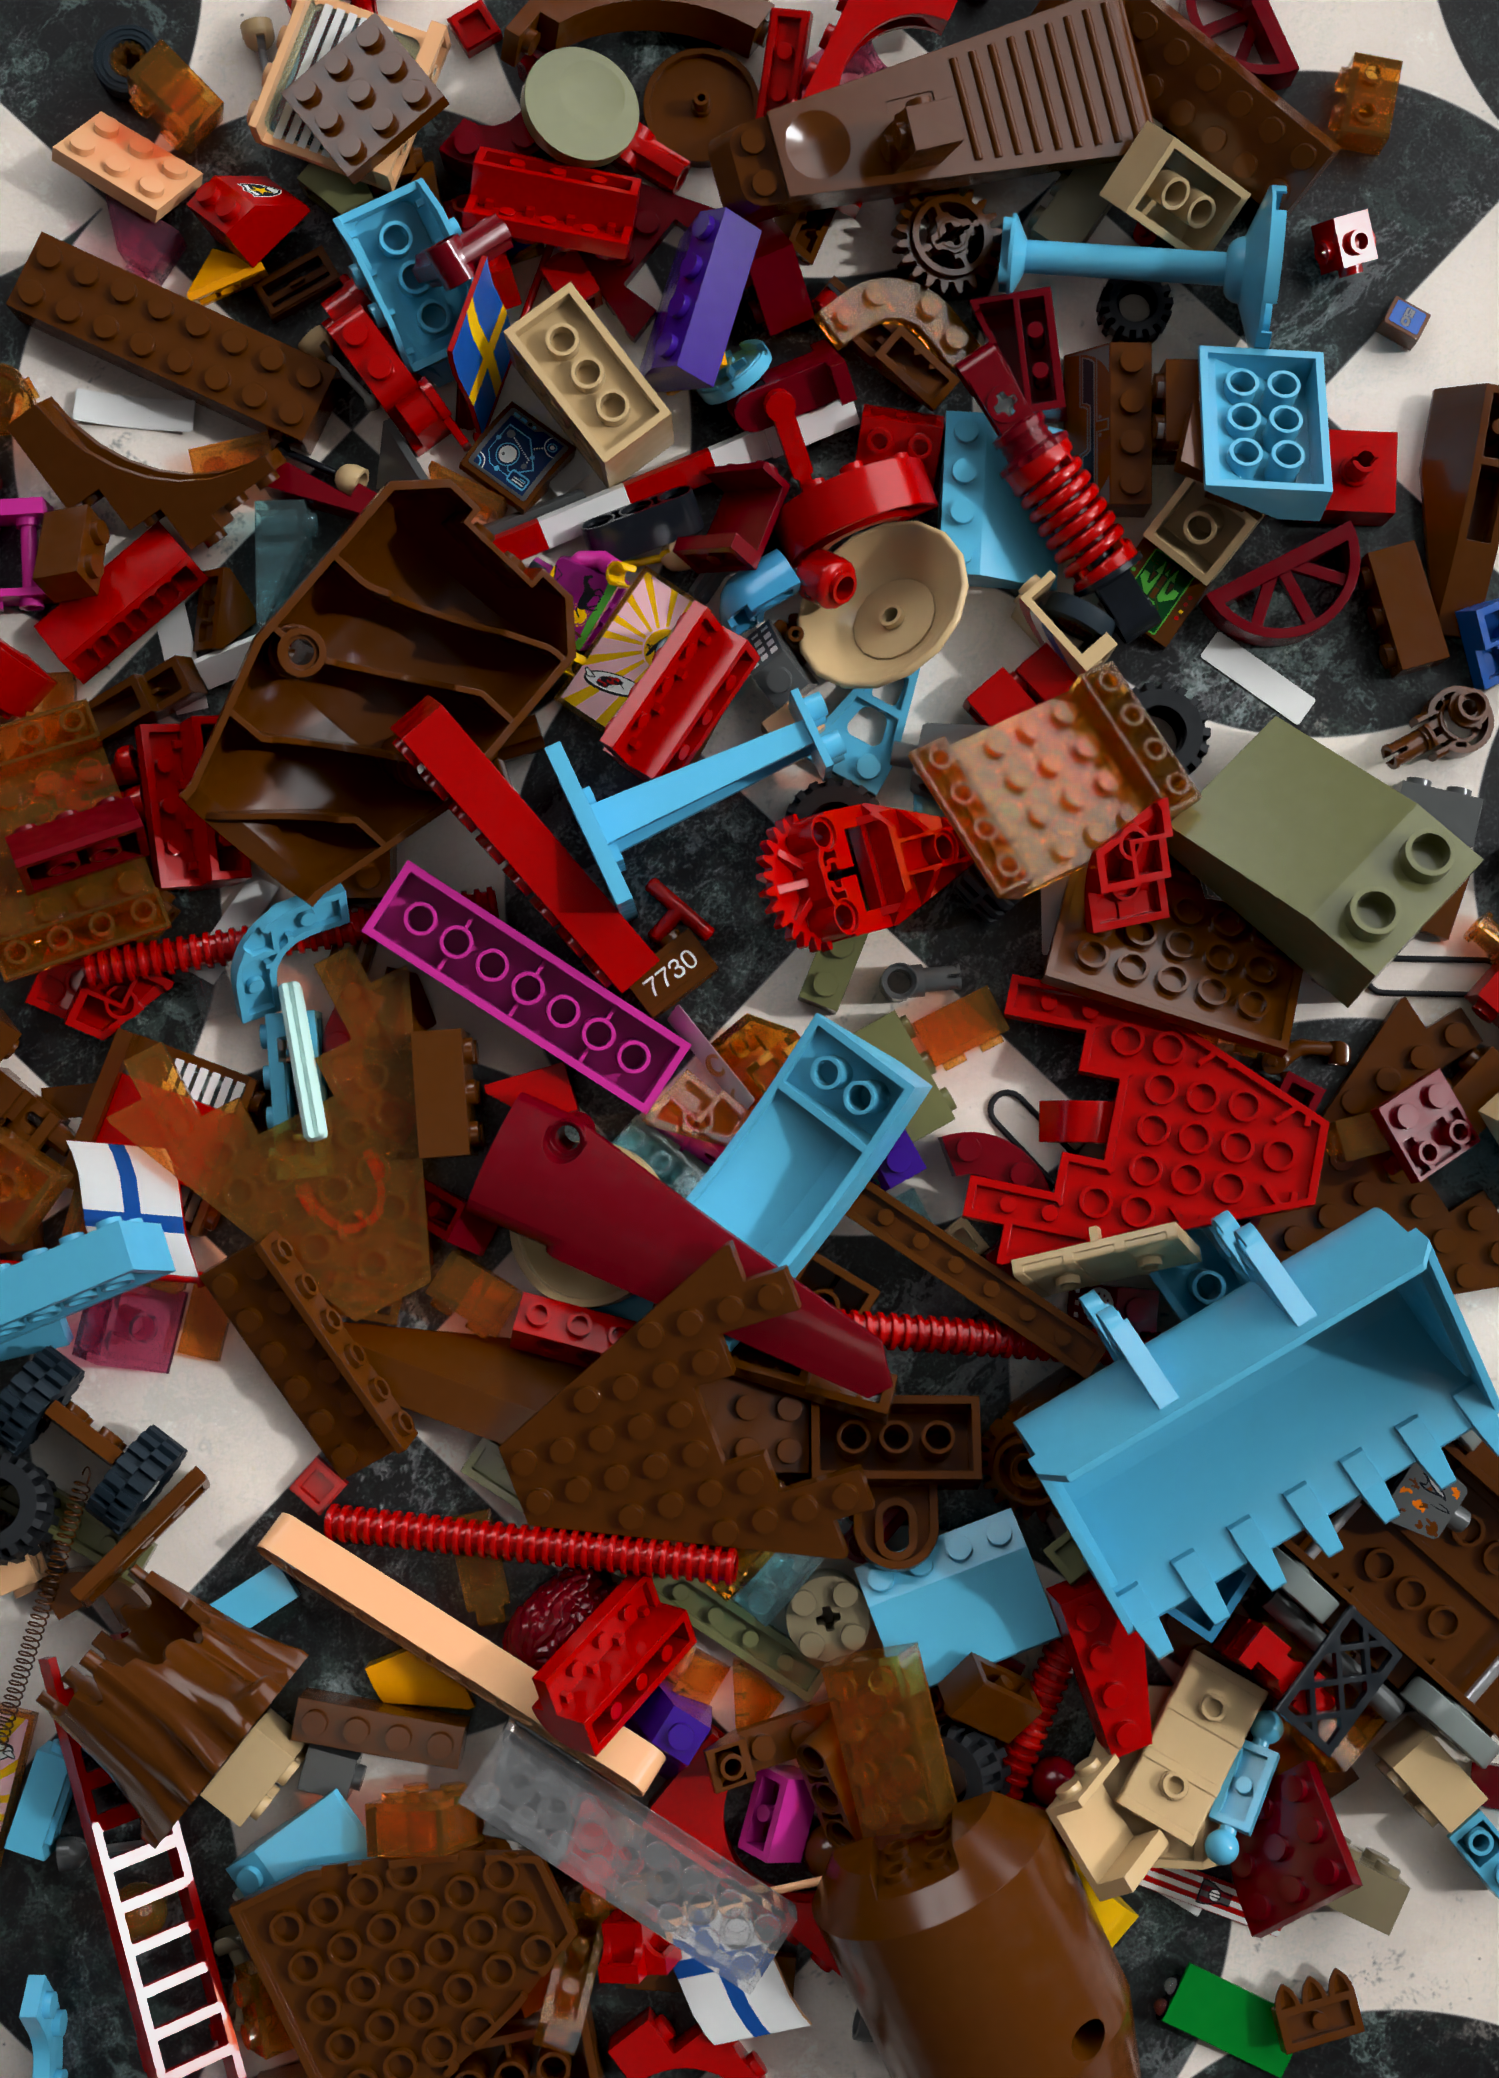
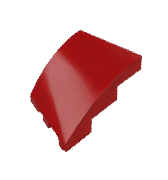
M1168 797L1158 798L1092 851L1086 873L1084 900L1085 921L1088 933L1094 934L1170 917L1165 878L1171 877L1166 838L1173 836Z

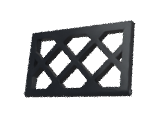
M1349 1604L1273 1710L1290 1723L1320 1752L1330 1758L1404 1653L1362 1616L1355 1606ZM1352 1619L1358 1625L1359 1641L1341 1643L1340 1634ZM1381 1646L1388 1655L1377 1671L1371 1672L1370 1648ZM1360 1649L1362 1673L1343 1676L1341 1652ZM1332 1653L1333 1677L1314 1680V1670L1326 1654ZM1362 1682V1692L1351 1707L1345 1708L1344 1684ZM1334 1686L1336 1709L1317 1712L1315 1688ZM1300 1690H1305L1307 1714L1295 1715L1288 1709V1706ZM1336 1718L1337 1727L1327 1741L1324 1742L1318 1736L1317 1721Z

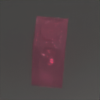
M105 194L117 250L127 264L125 269L146 280L151 279L162 286L187 248V244L179 230L161 219L154 223L108 194Z

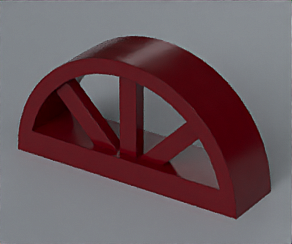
M1179 0L1178 13L1211 40L1216 36L1245 25L1246 30L1236 56L1232 57L1273 91L1291 86L1299 66L1269 0H1213L1237 9L1238 12L1203 26L1200 20L1196 0ZM1253 43L1263 64L1247 62Z
M1350 520L1207 593L1199 602L1200 608L1218 629L1246 644L1260 647H1281L1308 639L1324 628L1344 608L1355 589L1360 572L1361 559L1359 540L1352 521ZM1336 551L1339 553L1340 572L1313 564ZM1293 573L1338 587L1331 604L1319 617L1315 618ZM1277 581H1280L1302 625L1289 628L1263 626ZM1259 591L1250 622L1241 618L1229 608L1230 605Z

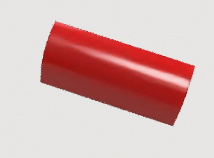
M158 521L104 566V574L101 577L98 596L62 602L33 627L58 659L85 684L209 580V578Z

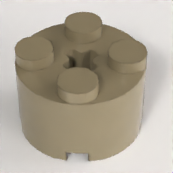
M822 1568L803 1575L790 1591L785 1605L789 1636L801 1653L808 1658L824 1662L842 1660L855 1653L866 1641L871 1623L869 1607L861 1586L841 1571ZM830 1606L832 1613H839L833 1615V1621L825 1623L824 1619L819 1617L822 1615V1608Z

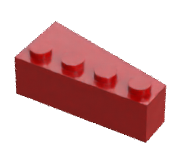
M1090 1572L1072 1587L1065 1580L1046 1588L1045 1590L1097 1741L1109 1755L1116 1754L1118 1758L1152 1744L1145 1643L1136 1631L1130 1635L1127 1634Z

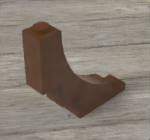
M529 0L505 28L500 60L515 68L526 54L531 56L538 45L548 51L568 47L588 38L624 31H659L691 36L714 43L749 59L758 46L762 48L766 46L771 7H775V5L768 0Z

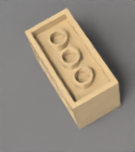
M571 282L503 331L512 365L607 488L622 483L674 444L671 411Z

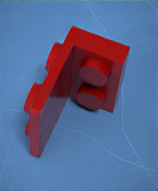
M864 404L855 461L862 460L863 464L867 465L886 460L900 452H908L910 457L922 460L931 486L934 488L944 429V416Z

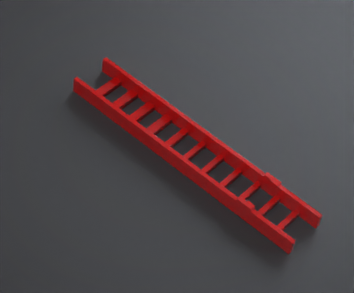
M128 1631L110 1634V1637L118 1640L126 1637L129 1633ZM56 1656L38 1659L46 1692L63 1705L68 1706L74 1696V1692L70 1687L64 1689L63 1681L60 1680L61 1674ZM54 1720L138 2038L136 2042L144 2072L147 2073L148 2078H182L222 2059L227 2078H247L179 1821H177L156 1849L145 1843L109 1858L102 1832L139 1817L129 1802L97 1814L91 1790L114 1781L102 1767L86 1772L80 1749L82 1747ZM167 1851L174 1879L120 1901L113 1872ZM178 1891L185 1921L131 1943L124 1913ZM189 1933L196 1962L142 1985L135 1956ZM200 1975L208 2004L154 2028L146 1998ZM209 2018L211 2024L208 2027L212 2041L217 2040L218 2046L165 2070L158 2041Z

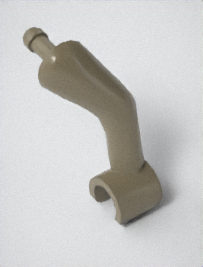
M228 1925L215 1931L214 1936L217 1938V1941L214 1943L213 1949L219 1957L229 1954L236 1968L238 1980L228 2009L231 2019L235 2020L234 2029L241 2031L244 2028V2020L252 2014L256 1971L243 1948V1939L236 1925Z

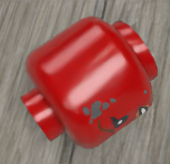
M816 549L807 554L797 567L796 575L801 581L799 595L824 609L838 608L848 602L856 591L857 579L852 563L826 549Z

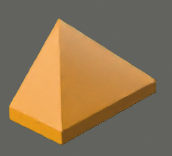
M212 248L186 295L189 300L206 306L252 286L255 282L268 276V273L261 261L252 268L235 254Z

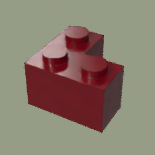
M768 219L753 224L762 230L744 289L748 288L752 299L746 302L753 323L755 325L761 324L767 333L772 336L814 318L815 315L793 243L773 219Z

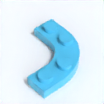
M341 883L323 894L313 907L297 896L273 904L244 934L236 948L231 964V984L237 1015L243 1024L265 1017V1014L282 1011L278 992L277 971L287 951L297 942L311 935L350 923L346 890Z
M28 1975L19 2019L29 2034L32 2043V2078H68L67 2069H62L63 2036L65 2035L68 2022L66 2009H60L58 1994L53 1990L46 1975Z

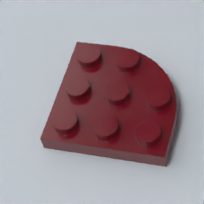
M1305 1760L1274 1777L1251 1837L1239 1832L1236 1833L1235 1837L1239 1843V1853L1237 1858L1231 1863L1235 1890L1251 1936L1262 1938L1363 1886L1316 1762Z

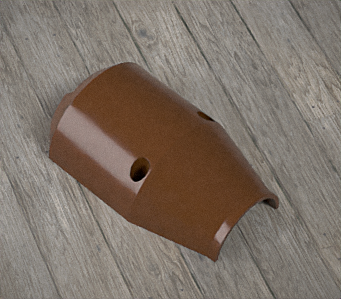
M451 479L386 482L252 639L191 780L178 795L191 810L222 837L311 907L327 891L449 810L447 807L453 802L450 797L443 801L420 777L417 767L414 768L393 746L392 742L397 738L390 729L393 724L423 698L430 695L445 707L485 756L491 760L576 658L573 596L544 568H526L523 562L509 551L503 553L492 543L495 540V536L479 522L471 523L481 508ZM295 641V654L290 659L288 654L289 646Z
M991 1790L952 1805V1823L936 1824L927 1829L925 1833L907 1840L904 1838L896 1839L881 1850H879L873 1835L833 1850L811 1901L813 1917L891 2078H1141L1129 1983L1061 1836L1045 1810Z

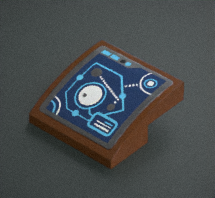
M512 401L476 440L460 462L459 469L524 515L548 492L550 481L574 458L577 448Z

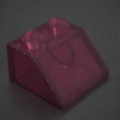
M146 1283L82 1310L72 1355L101 1366L169 1374L189 1293Z

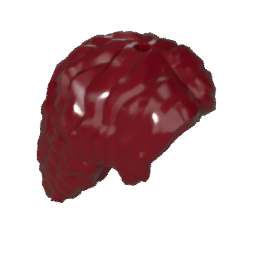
M581 1565L575 1569L563 1568L556 1575H553L550 1580L539 1586L532 1593L531 1597L516 1608L502 1639L503 1650L536 1671H539L618 1586L617 1583L612 1582L610 1573L604 1570L601 1572L595 1571L594 1567H590L588 1570H583Z

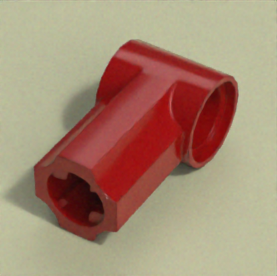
M640 122L627 149L616 160L611 162L621 172L630 176H634L637 173L659 188L672 194L681 189L691 169V162L658 142L653 132Z

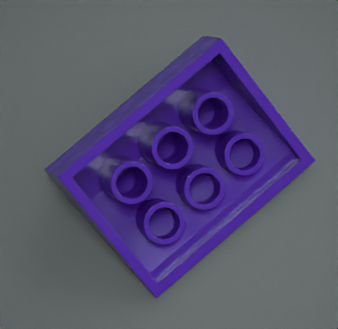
M727 207L700 211L679 241L639 369L656 393L713 388L762 233V230Z

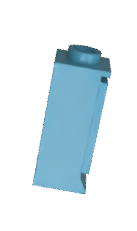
M59 1739L48 1740L37 1749L4 1846L5 1849L41 1861H45L56 1850L55 1841L60 1835L73 1797ZM81 1751L84 1760L87 1758L88 1753Z

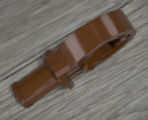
M1466 686L1447 687L1431 697L1424 705L1421 713L1411 718L1409 725L1413 728L1426 720H1429V722L1394 742L1382 746V757L1385 759L1396 752L1399 753L1393 759L1386 762L1387 766L1393 770L1439 745L1444 747L1427 756L1429 761L1433 762L1442 757H1466L1483 747L1492 735L1494 715L1491 706L1485 722L1471 729L1472 734L1468 737L1458 738L1445 725L1443 711L1448 706L1449 700L1445 701L1444 698L1451 697L1456 691L1466 688ZM1462 703L1463 709L1468 715H1471L1470 706ZM1478 735V738L1473 745L1468 743Z

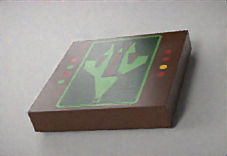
M1143 537L1136 547L1137 551H1141L1143 558L1130 571L1142 591L1155 606L1162 620L1160 624L1142 636L1164 651L1211 582L1207 586L1204 585L1161 549ZM1098 602L1097 605H1098L1099 607H1101L1102 609H1104L1103 606L1101 605V603Z

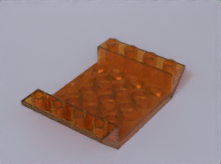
M1113 660L1079 675L1066 693L951 745L943 736L910 751L907 755L994 894L999 899H1020L1088 866L1092 851L1158 798L1168 797L1172 820L1203 797Z
M87 698L0 725V971L5 983L172 928L145 857L27 896L6 842L5 836L13 834V831L22 825L31 823L41 825L53 821L62 812L68 810H78L81 812L96 807L95 805L100 800L107 797L118 796L122 798Z

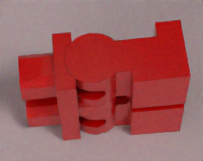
M1236 1614L1212 1646L1224 1658L1250 1669L1253 1678L1257 1683L1269 1689L1268 1695L1276 1702H1279L1305 1666L1304 1663L1287 1656L1292 1648L1267 1626L1239 1614ZM1314 1670V1680L1325 1678L1320 1672ZM1322 1687L1315 1688L1317 1712L1331 1710L1335 1705V1698ZM1305 1690L1298 1692L1288 1708L1301 1714H1307Z

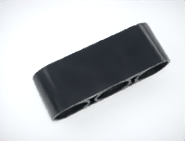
M689 485L675 487L596 516L581 525V531L589 551H607L620 561L675 542L678 537L691 536L704 528V522L693 489Z

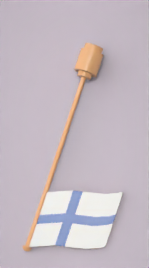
M822 1876L657 1912L658 1924L662 1932L670 1939L680 1941L682 1958L673 1969L694 2018L714 2045L812 2025L792 1997L768 1940L743 1902L815 1887L819 1885Z

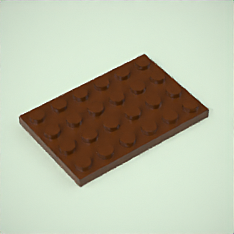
M1078 840L1071 861L1041 983L1283 1058L1289 1047L1303 969L1225 901L1205 898L1201 882L1195 875L1170 868L1171 877L1165 878L1169 918L1094 934L1088 933L1084 904L1086 873L1091 853L1099 846Z

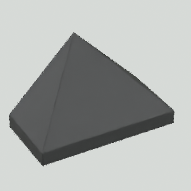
M388 418L383 421L376 489L380 490L388 481L429 479L392 419Z

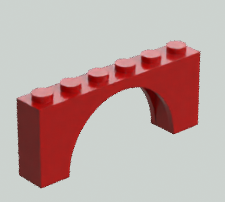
M712 1724L711 1730L690 1764L670 1779H666L648 1801L647 1813L650 1815L649 1822L663 1835L668 1836L671 1832L683 1843L681 1845L682 1850L697 1863H701L704 1860L715 1870L713 1873L714 1877L728 1890L732 1891L736 1887L741 1893L773 1887L775 1885L761 1879L743 1863L728 1837L724 1819V1806L728 1790L718 1794L714 1793L703 1753L704 1749L725 1736L722 1731ZM792 1891L746 1901V1904L760 1917L765 1918L769 1915L780 1925L778 1927L779 1932L790 1943L797 1946L801 1942L812 1952L810 1955L811 1959L822 1970L830 1973L833 1969L842 1977L813 1917L811 1901L816 1891Z

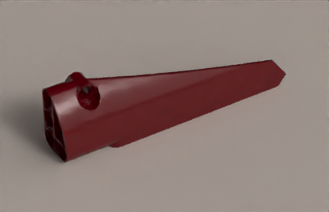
M521 1092L501 1125L480 1169L466 1206L467 1212L546 1246L545 1250L551 1257L655 1304H658L727 1241L733 1240L746 1277L778 1267L597 1133L593 1120L586 1113L580 1111L568 1113L525 1092ZM565 1126H572L578 1131L580 1136L579 1142H573L567 1138ZM794 1277L792 1279L802 1304L799 1310L723 1333L868 1399L893 1387L882 1339Z

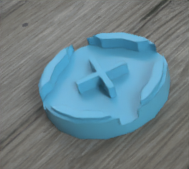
M758 339L745 340L739 344L741 350L734 354L730 349L725 351L728 365L719 370L714 387L697 389L705 403L714 405L733 399L761 378L772 361L771 352L763 341Z

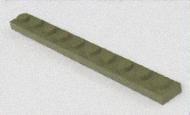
M482 1437L460 1471L524 1513L499 1451L501 1444ZM580 1531L581 1535H585V1531ZM606 1534L607 1538H610L613 1534ZM619 1535L620 1539H624L625 1536ZM632 1537V1539H633L634 1541H636L637 1538H638V1537ZM616 1569L614 1572L615 1575L623 1580L627 1576L621 1574L619 1569ZM655 1574L652 1578L660 1602L686 1609L693 1627L807 1703L811 1702L831 1671V1664L804 1656L789 1636L708 1582L705 1584L700 1583L698 1578H694L692 1582H687L685 1577H681L677 1581L673 1580L672 1575H668L666 1579H661L659 1574Z

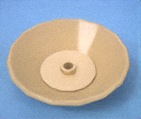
M920 521L885 522L853 535L833 552L850 561L855 569L857 579L856 591L848 602L836 609H824L802 598L796 621L797 626L801 627L804 631V637L799 642L801 654L818 677L844 689L880 688L912 675L941 651L961 620L969 583L964 555L946 532Z

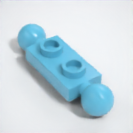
M1261 1710L1258 1712L1250 1728L1253 1740L1252 1742L1245 1740L1210 1810L1209 1819L1220 1824V1828L1212 1831L1207 1836L1204 1847L1208 1858L1218 1865L1230 1864L1237 1858L1239 1853V1843L1235 1837L1237 1832L1251 1837L1277 1768L1280 1755L1278 1752L1268 1748L1270 1744L1280 1740L1284 1732V1724L1280 1716L1271 1710Z

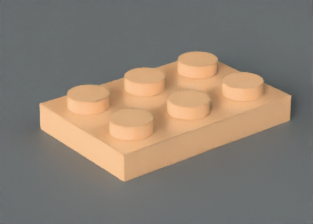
M102 111L53 146L51 160L154 223L158 222L202 185L203 173Z

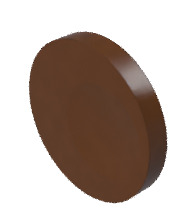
M692 48L680 51L663 61L653 72L647 83L643 100L645 125L653 132L658 142L689 160L691 167L710 168L711 164L708 155L710 141L756 118L759 97L757 85L747 68L739 60L723 51L712 48Z

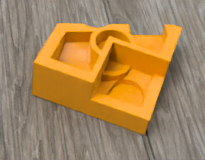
M404 1648L370 1661L365 1667L370 1682L383 1703L466 1710L476 1706L470 1690Z

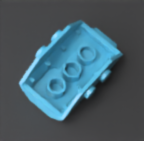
M419 178L333 218L332 221L353 261V264L349 265L348 269L359 290L366 288L373 302L367 305L375 325L378 329L385 327L399 358L411 374L416 373L423 377L425 376L439 388L455 380L449 364L447 349L474 277L448 291H445L443 286L432 288L429 284L418 283L412 272L416 262L415 255L450 235L462 233L455 217L448 219L443 207L423 178Z

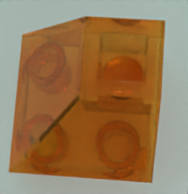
M748 1013L711 1043L755 1099L749 1109L744 1114L741 1113L745 1120L762 1098L801 1038L796 1030ZM708 1055L705 1061L708 1071L716 1077L723 1076L725 1074L723 1067L721 1072H717L711 1065V1058L718 1059L717 1055ZM733 1088L730 1093V1100H732L731 1102L735 1105L737 1109L739 1108L745 1110L744 1107L739 1105L735 1100V1090Z

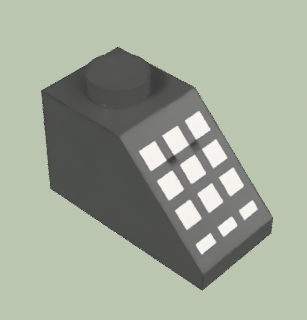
M768 619L746 638L761 657L750 674L777 710L789 702L791 690L798 688L804 697L819 685L818 681L771 620Z

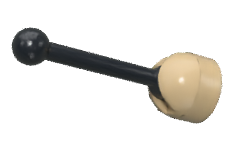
M280 442L275 446L284 458H291L334 477L338 490L348 496H351L358 483L367 487L369 470L357 464H345L337 470L290 450L289 445L284 442Z

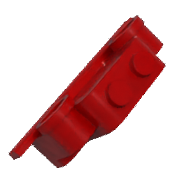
M347 274L340 276L339 279L343 287L320 303L329 316L321 324L392 419L414 452L420 457L450 434L454 436L465 453L469 451L472 445L450 416L452 415L436 390L425 376L422 377L419 374H411L399 358L385 327L378 329L367 307V305L372 303L363 290H359L353 278L350 279Z

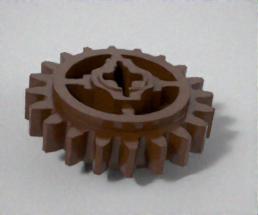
M959 187L951 188L947 193L945 190L917 194V198L910 196L904 204L905 209H901L895 217L899 225H896L892 230L891 236L900 239V241L891 250L892 253L905 256L897 265V268L905 269L910 267L912 272L907 282L911 283L917 278L922 279V293H925L933 285L935 286V294L938 299L945 294L947 289H949L953 299H957L963 289L970 295L978 288V284L983 286L990 278L989 272H993L999 265V262L994 257L1000 254L1001 245L993 241L1002 234V229L990 227L997 214L989 213L985 215L982 210L986 206L987 200L982 199L974 204L972 202L974 190L971 188L963 197L959 195ZM925 218L929 224L926 229L928 235L926 242L921 244L919 228L921 220ZM973 237L975 251L972 263L970 264L966 255L968 254V239Z

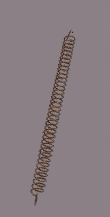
M88 1466L82 1471V1475H84L86 1468L89 1470L87 1483L85 1484L80 1481H74L73 1483L78 1486H86L89 1491L84 1492L76 1488L71 1489L74 1493L86 1495V1499H80L76 1496L68 1497L73 1501H82L84 1506L79 1507L72 1503L66 1504L69 1508L80 1509L81 1514L67 1510L64 1511L66 1515L77 1516L79 1521L75 1522L68 1518L61 1519L63 1522L75 1524L77 1527L72 1529L64 1525L59 1526L61 1530L72 1531L74 1536L70 1537L64 1533L56 1534L60 1538L71 1539L72 1543L67 1544L60 1540L54 1541L57 1545L68 1546L69 1551L55 1547L52 1548V1551L56 1553H65L67 1558L63 1559L56 1555L49 1556L51 1559L63 1561L65 1564L60 1566L52 1562L47 1563L49 1567L61 1568L62 1572L58 1574L52 1570L44 1571L48 1575L59 1576L60 1579L55 1581L49 1577L42 1578L45 1582L56 1583L57 1587L52 1588L45 1584L40 1585L41 1589L53 1590L55 1594L51 1596L45 1592L37 1593L40 1597L52 1598V1602L48 1603L41 1599L35 1600L37 1604L49 1605L50 1609L45 1610L37 1606L32 1607L36 1612L48 1614L46 1618L38 1614L30 1615L33 1619L44 1620L45 1624L41 1625L34 1621L27 1622L32 1627H42L43 1631L39 1633L34 1629H25L29 1634L40 1635V1639L37 1640L31 1636H23L25 1641L37 1642L38 1646L34 1647L27 1643L20 1644L22 1648L35 1649L36 1653L32 1655L27 1651H18V1654L21 1656L33 1657V1661L30 1662L24 1658L15 1659L18 1663L31 1665L30 1669L20 1665L13 1666L17 1671H27L29 1674L26 1677L20 1673H11V1676L14 1678L26 1679V1683L23 1684L17 1680L8 1681L9 1684L23 1686L24 1689L20 1691L14 1687L6 1688L10 1693H20L21 1697L19 1699L10 1694L3 1696L10 1701H19V1704L16 1706L10 1702L1 1703L2 1706L16 1708L17 1711L13 1713L7 1709H0L1 1714L14 1716L13 1720L0 1716V1718L8 1720H0V1722L12 1723L10 1728L0 1724V1726L5 1727L0 1728V1730H9L8 1735L0 1732V1734L4 1735H0V1737L7 1738L6 1742L0 1740V1745L4 1744L5 1746L0 1752L7 1748L8 1736L12 1733L10 1729L14 1727L15 1714L19 1711L17 1707L21 1705L22 1692L26 1690L27 1678L31 1675L32 1663L35 1662L34 1656L37 1655V1648L40 1647L39 1641L43 1638L41 1634L45 1632L46 1619L50 1617L51 1604L55 1601L53 1597L57 1595L58 1582L62 1580L60 1575L64 1573L63 1567L67 1564L65 1560L69 1558L70 1545L74 1543L72 1538L76 1536L75 1530L79 1528L77 1523L81 1521L82 1508L86 1506L84 1501L88 1499L87 1493L91 1491L88 1486L91 1470Z

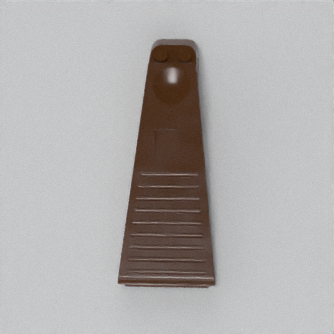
M1072 0L767 111L766 116L745 122L712 139L708 145V155L722 206L727 207L751 224L788 214L1120 162L1147 120L1153 124L1154 122L1124 1ZM929 95L931 101L954 96L965 140L941 164L893 174L891 163L886 162L881 149V138L884 136L883 131L894 120V115L906 107L905 103L916 97Z

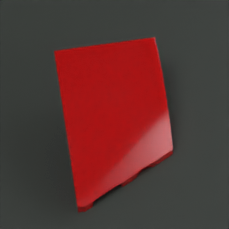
M60 926L26 996L25 1002L64 1018L65 1025L104 1041L116 1032L121 1025L134 1018L153 1000L173 987L174 980L167 976L156 977L155 974H150L149 979L137 976L136 981H130L129 978H124L123 983L119 984L115 980H111L110 985L104 986L102 982H99L97 987L91 988L86 983L83 973L82 956L84 951L90 950L92 954H95L97 949L103 948L107 952L110 951V948L100 943L95 944L89 938Z

